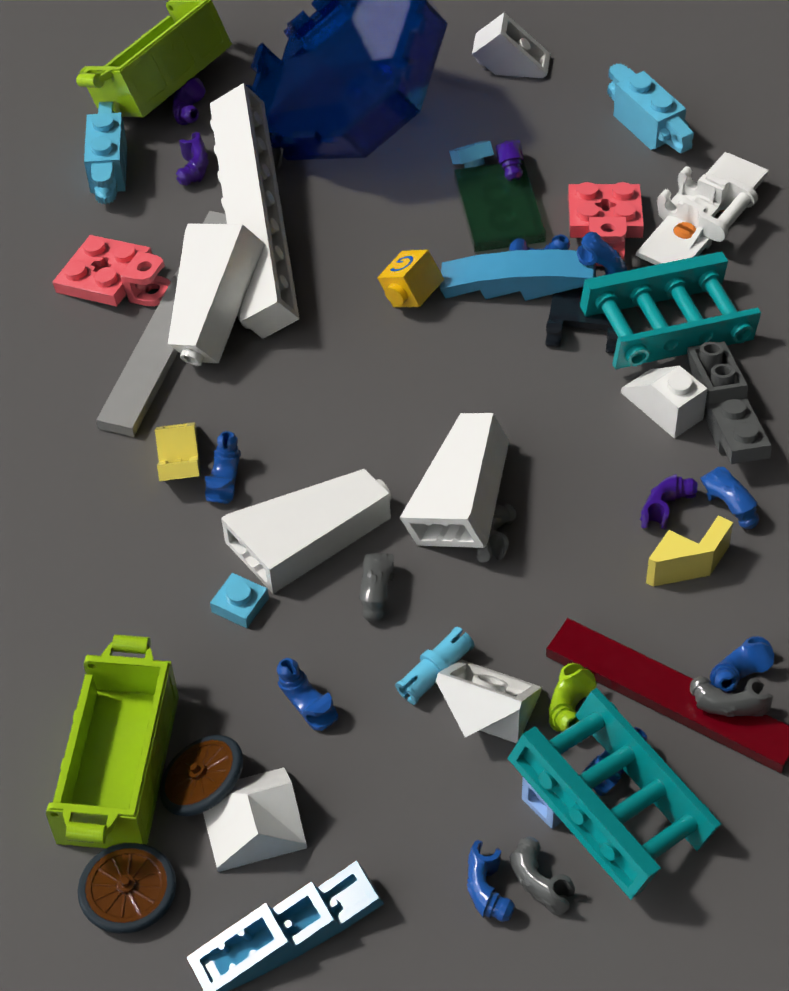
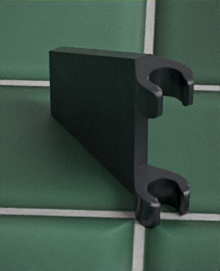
M583 287L553 294L549 319L546 325V346L560 347L563 326L607 330L606 352L615 353L618 336L606 315L601 313L585 317L580 308Z

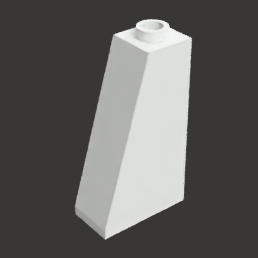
M187 224L185 229L168 345L180 353V358L191 365L201 366L202 362L219 363L265 243L243 224Z
M460 413L401 514L400 519L417 546L485 548L488 543L509 440L494 413Z
M365 469L228 513L221 518L225 543L274 594L391 518V493L382 480H375Z

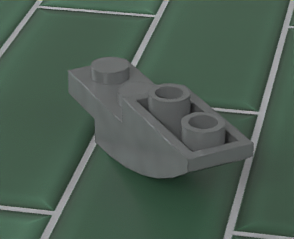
M725 341L706 342L702 345L687 347L692 376L708 388L704 416L718 452H726L731 464L771 458L772 445L747 399L748 385Z

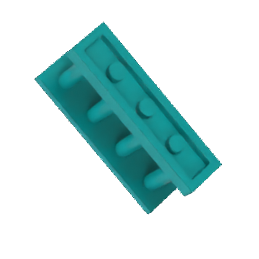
M722 251L584 280L580 308L585 317L604 313L618 336L612 362L615 370L687 354V347L702 345L706 342L725 341L726 345L754 340L761 311L758 307L737 311L722 287L728 265V260ZM708 292L722 315L704 319L689 295ZM674 299L687 323L669 326L655 302ZM639 306L653 330L634 334L620 309Z
M595 688L589 693L575 715L579 722L550 740H547L538 728L534 726L522 734L507 759L631 900L647 887L661 869L655 859L684 838L696 851L700 850L721 823L623 717L617 707L598 688ZM593 735L610 755L579 775L562 757V754ZM623 769L640 790L610 810L592 789ZM654 803L672 824L641 845L623 824Z

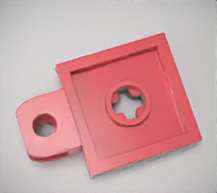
M590 182L568 184L570 238H583L589 232H596L614 250H617L621 258L625 260V238H643L644 223L640 184L626 182L616 184H594Z
M89 235L52 283L56 293L117 307L126 294L130 303L143 306H158L171 282L165 277L158 276V273L165 265L161 257L152 254L150 247ZM152 289H159L154 294H148Z

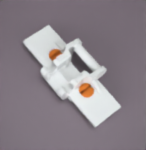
M726 152L706 174L700 177L697 183L691 178V168L684 167L678 175L679 192L672 200L670 199L671 192L667 189L658 196V213L663 222L636 251V256L657 265L696 257L704 248L708 249L712 245V240L717 242L723 241L729 233V227L741 213L757 202L758 195L755 189L767 177L769 170ZM718 212H723L718 219L714 217Z

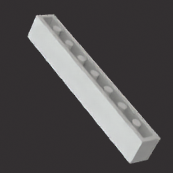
M243 83L210 103L212 115L210 124L214 131L216 144L214 145V151L219 165L217 174L223 193L221 203L225 210L227 224H243L265 243L237 314L239 321L246 329H251L264 339L299 320V313L265 104Z

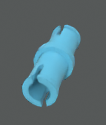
M454 627L451 633L433 650H425L420 655V662L403 679L395 684L398 693L404 699L409 694L410 697L407 699V702L413 705L416 704L436 683L438 672L458 662L469 650L474 648L475 644L468 633L465 632L460 637L463 629Z

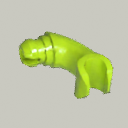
M568 663L562 667L550 702L549 724L553 730L558 732L565 731L579 722L575 716V708L579 701L587 697L597 686L594 674L580 664Z

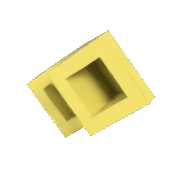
M195 422L156 427L155 437L159 459L157 464L159 481L200 476Z
M718 515L699 544L668 530L649 557L646 583L654 587L710 576L729 548L733 522Z

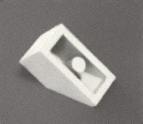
M505 12L476 33L472 55L480 65L486 66L495 75L544 78L548 73L551 53Z
M672 366L648 370L622 387L621 393L675 439L703 420L708 388L681 366Z

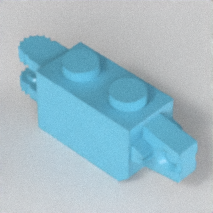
M621 63L610 66L608 75L610 80L613 81L608 85L607 94L614 101L613 116L650 150L664 144L669 145L680 154L692 149L694 132L689 128V124L685 120L686 108L646 72L642 71L636 74L630 68H627L628 66Z
M113 101L99 102L98 114H88L86 117L84 164L90 193H95L96 201L105 205L116 200L117 192L126 191V134L122 113H115L113 111Z

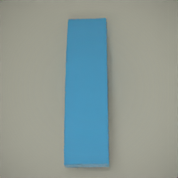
M515 250L480 254L442 262L441 274L444 281L440 284V290L445 299L480 290L485 300L520 291L525 301L583 287L585 279L596 277V263L591 266L583 265L579 262L576 250Z
M355 861L319 887L310 882L274 908L265 903L189 955L187 959L204 991H230L311 950L379 908L384 902L364 868Z

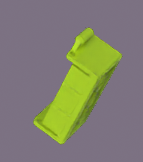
M169 0L166 3V8L170 16H167L106 65L83 67L76 78L78 86L87 87L97 108L99 107V102L113 101V111L115 113L121 112L122 117L144 118L188 80L231 47L230 38L212 0Z
M114 635L112 642L101 656H85L83 666L86 674L77 708L74 711L73 724L65 755L62 759L53 802L48 804L46 816L56 844L108 848L120 843L146 845L148 843L179 699L171 661L153 659L150 637ZM113 652L146 654L145 658L112 656Z

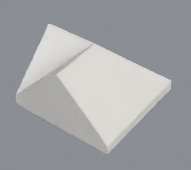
M460 660L438 672L436 683L465 737L480 730L517 743L522 736L542 690L541 686L464 660Z
M284 767L238 779L234 788L220 803L203 812L218 872L307 848L293 785Z

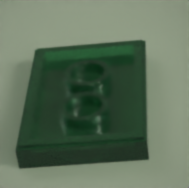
M523 160L521 161L522 177L519 180L517 178L513 179V182L505 178V171L499 163L454 170V180L474 252L507 248L517 238L524 239L527 245L546 242L545 228Z

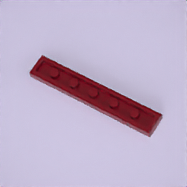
M566 619L546 648V657L564 666L568 663L580 664L594 674L596 682L779 773H782L789 761V725L766 714L756 717H727L698 709L695 697L690 693L692 678L572 619Z

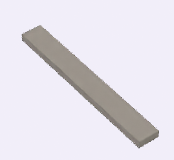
M209 211L203 224H227L226 214ZM179 268L97 417L98 429L134 437L173 364L178 351L168 345Z

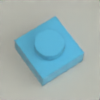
M479 141L449 150L452 164H464L465 169L485 164L484 157L494 155L491 141Z
M231 573L210 602L211 612L248 628L269 599L268 588Z

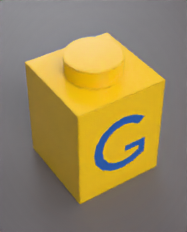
M429 250L401 251L377 277L385 291L386 298L393 307H420L444 281Z

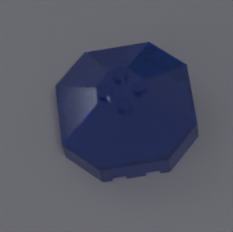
M314 0L311 4L317 10L315 13L309 16L303 10L287 23L288 27L284 30V33L288 37L282 59L276 56L262 42L257 47L251 68L256 72L253 85L246 86L265 104L271 146L273 148H284L283 157L287 160L366 158L419 114L448 25L432 0Z

